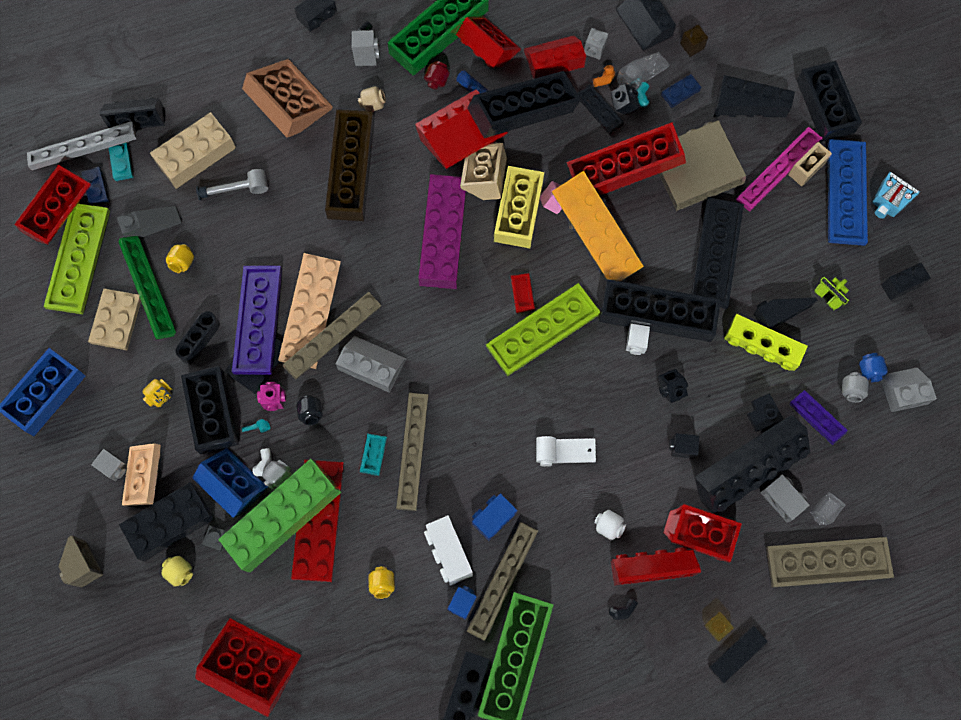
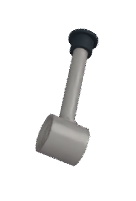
M254 169L247 173L248 178L244 181L209 188L206 186H196L198 199L201 201L202 198H207L212 194L249 187L250 192L253 194L264 193L268 191L266 172L263 169Z

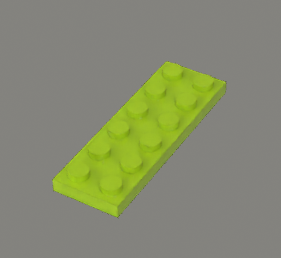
M77 204L67 218L44 308L76 314L84 313L110 213L108 208Z
M578 283L488 342L486 347L505 374L509 376L599 316L601 312Z

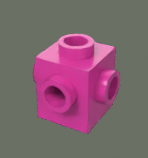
M267 382L266 385H260V391L257 392V401L267 411L284 409L286 390H283L277 382Z

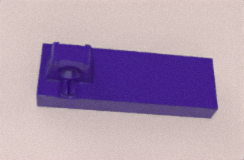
M805 390L790 402V406L832 445L847 433L848 430Z

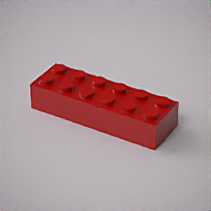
M671 122L569 161L567 165L572 178L584 171L600 196L686 163V159L674 125Z

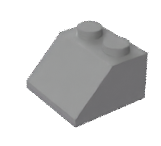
M918 368L888 373L882 377L883 380L881 382L891 412L928 405L937 399L931 380Z

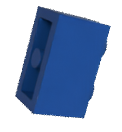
M501 493L497 497L493 495L486 503L488 506L483 511L479 509L472 516L474 519L472 525L488 541L517 513V509Z

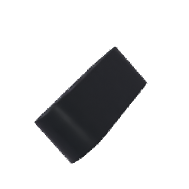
M205 311L201 313L177 345L175 353L183 363H193L219 329L220 323L212 312ZM213 319L210 325H205L207 320ZM196 335H202L199 340L194 341ZM185 350H190L187 356H183Z

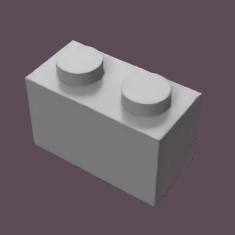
M373 30L352 31V51L355 66L377 65L376 58H380L378 38H374Z
M782 474L760 493L788 523L810 505L807 503L808 500L805 495L798 492L793 487V482Z

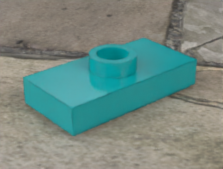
M367 434L360 473L380 476L387 437Z

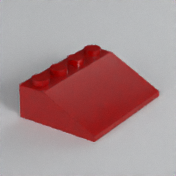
M477 90L470 92L468 95L415 124L422 143L446 169L508 134V132H504L487 138L483 137L467 109L473 96L480 94Z
M230 618L196 667L195 679L269 717L293 674L301 655Z

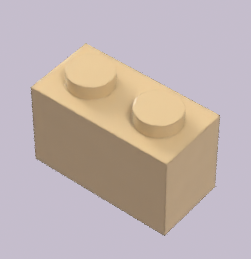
M817 142L793 166L788 175L799 185L803 186L827 162L832 153Z

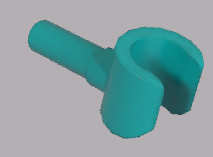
M260 419L255 424L242 427L241 429L242 432L259 428L260 432L263 433L270 430L271 427L268 421Z

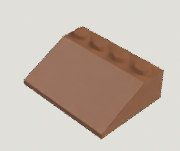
M289 59L246 74L242 89L287 138L302 132L333 108Z

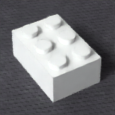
M449 516L427 524V531H424L428 544L434 545L435 549L432 550L436 563L442 564L443 568L440 569L444 582L449 581L451 586L472 577L473 572Z

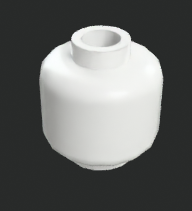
M610 510L605 511L603 514L599 513L595 519V524H597L596 531L610 540H614L616 537L620 538L626 527L624 518Z

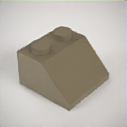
M75 536L68 537L59 564L61 570L60 577L65 584L82 588L101 577L103 573L86 540Z

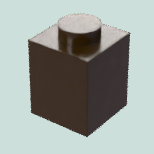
M696 25L683 33L680 45L691 57L705 49L708 36L699 25Z

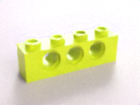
M738 314L733 318L724 338L730 345L740 346L748 353L758 354L764 360L780 364L783 369L795 371L800 366L808 347ZM743 333L749 334L751 339H746ZM761 341L767 342L769 347H764ZM779 349H783L786 355L780 354Z

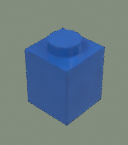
M466 586L463 589L458 587L447 610L466 620L477 596L473 595L475 591Z

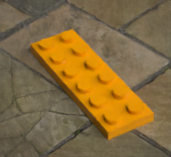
M584 171L552 191L555 199L606 279L622 281L644 267Z

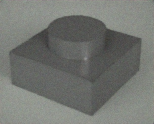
M209 525L202 545L222 552L224 546L218 539L227 531Z

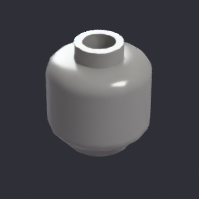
M853 372L844 377L842 381V395L848 401L861 402L868 396L869 381L861 373Z
M280 460L277 462L271 461L262 473V477L265 479L264 484L272 490L275 487L278 488L292 475L290 472L291 468Z

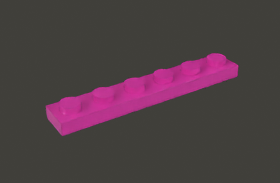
M808 127L737 197L736 201L744 204V208L750 212L791 171L793 166L817 142L822 140V137Z

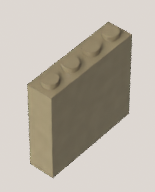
M719 120L708 122L701 128L691 129L686 134L678 136L685 153L686 163L659 173L676 211L703 201L707 197L715 196L742 185L746 179V174Z

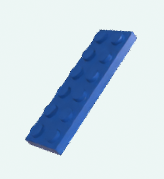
M830 139L828 141V150L832 155L828 159V243L865 246L868 243L866 142Z

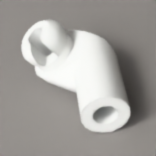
M269 448L260 450L262 460L253 467V474L257 477L262 476L263 471L272 461Z

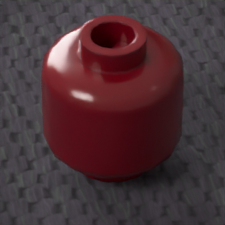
M438 61L430 63L424 75V80L428 83L427 86L435 90L438 87H445L450 75L447 69L448 66Z

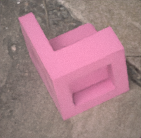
M552 181L541 194L540 200L543 207L558 214L562 208L552 194V191L561 185Z

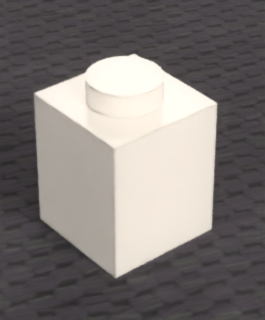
M631 324L628 329L625 351H630L634 355L644 354L648 345L650 327Z

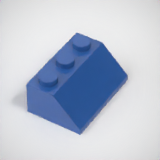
M227 448L201 462L192 478L233 518L245 512L268 488Z

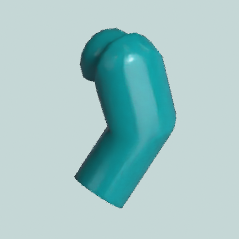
M642 82L637 89L639 103L642 108L649 105V100L645 94L649 85L646 82Z

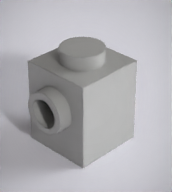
M592 28L585 44L584 51L586 55L600 60L606 47L608 33Z

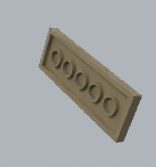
M887 537L766 547L772 588L894 578Z

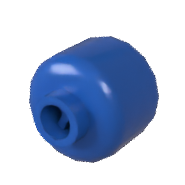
M878 353L863 356V359L859 362L862 376L871 380V383L883 380L882 377L888 373L884 357L878 355Z

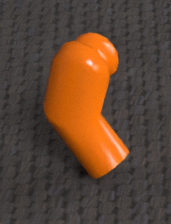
M612 65L605 66L602 77L593 78L594 87L611 83L615 76Z

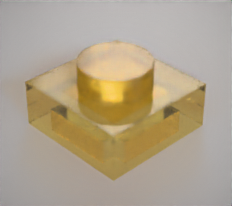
M721 612L717 613L704 625L717 642L734 629Z

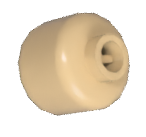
M374 86L362 90L358 102L361 108L374 112L384 107L386 97L382 89Z

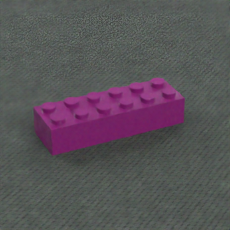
M430 174L418 278L419 286L457 289L467 193L460 186L462 177Z

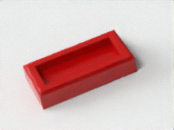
M529 273L512 275L511 285L516 313L534 311L535 307Z

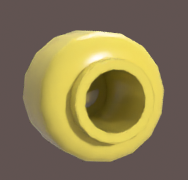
M181 556L169 557L162 564V576L173 586H183L193 576L191 564Z

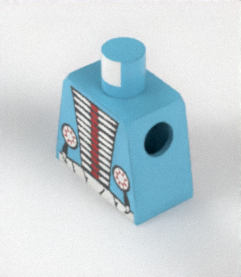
M890 172L882 181L872 203L878 207L875 215L882 219L887 214L895 217L918 195L919 191Z

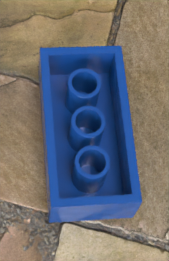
M48 348L0 403V413L28 434L35 436L86 376Z

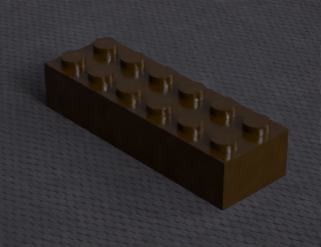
M336 109L325 204L327 219L364 221L374 131L373 112Z

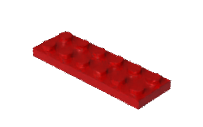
M314 460L341 491L344 463ZM341 493L296 532L292 580L333 581Z

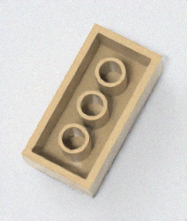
M210 112L150 152V154L177 189L236 149L232 138Z

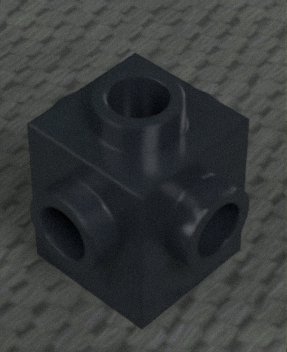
M621 84L611 92L612 104L616 112L628 115L640 107L638 91L635 87Z
M676 369L658 376L661 386L659 387V392L670 403L688 396L687 380Z

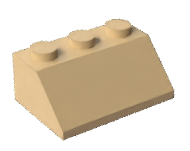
M503 143L489 144L465 158L460 185L461 189L482 200L502 198L507 163Z

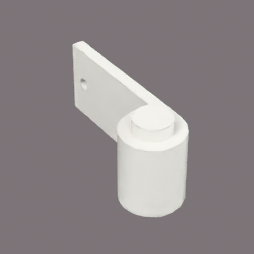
M536 438V462L540 463V466L545 467L552 466V463L596 462L595 439Z

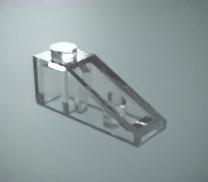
M659 52L634 60L619 70L617 82L619 85L627 84L637 88L642 82L648 81L668 68L669 64Z

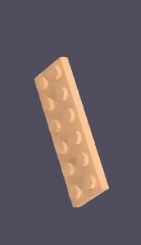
M304 253L278 359L280 362L288 361L326 328L341 261ZM316 362L311 368L316 369L318 362Z

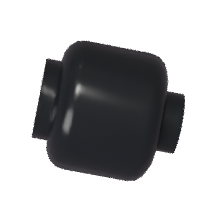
M306 395L297 402L298 419L305 425L317 424L323 417L322 404L318 398Z

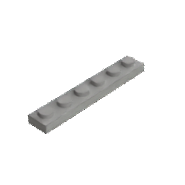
M131 121L28 152V167L32 171L136 140L135 126Z

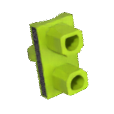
M823 277L814 292L820 298L828 292L834 297L827 305L833 311L841 305L845 306L849 300L839 289L846 294L849 289L844 285L848 281L844 279L840 282L835 277L832 280L836 285L835 287Z

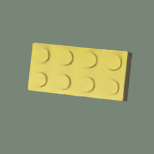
M508 166L494 232V242L525 248L531 247L544 172Z

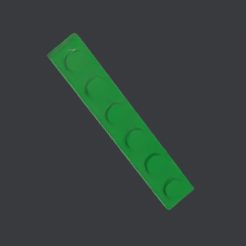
M139 237L120 238L118 241L156 340L173 337L176 331Z

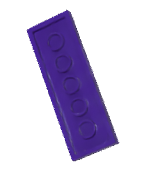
M281 266L243 267L232 373L234 375H272L282 276Z

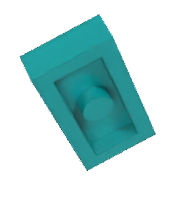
M127 142L109 147L113 179L119 181L133 178Z

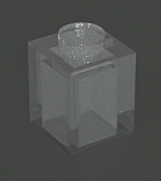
M828 492L822 496L810 514L814 516L816 522L827 526L834 522L846 504Z

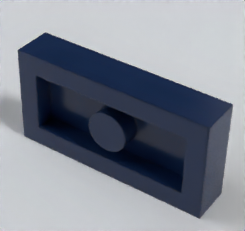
M690 74L662 91L661 95L669 106L673 108L699 92L701 86Z
M100 167L81 172L83 179L91 184L86 192L89 205L97 206L109 202Z

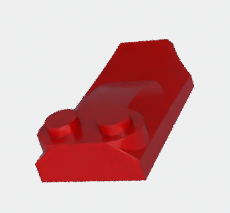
M683 504L681 507L670 511L663 533L667 535L671 543L714 557L719 561L730 563L742 523Z

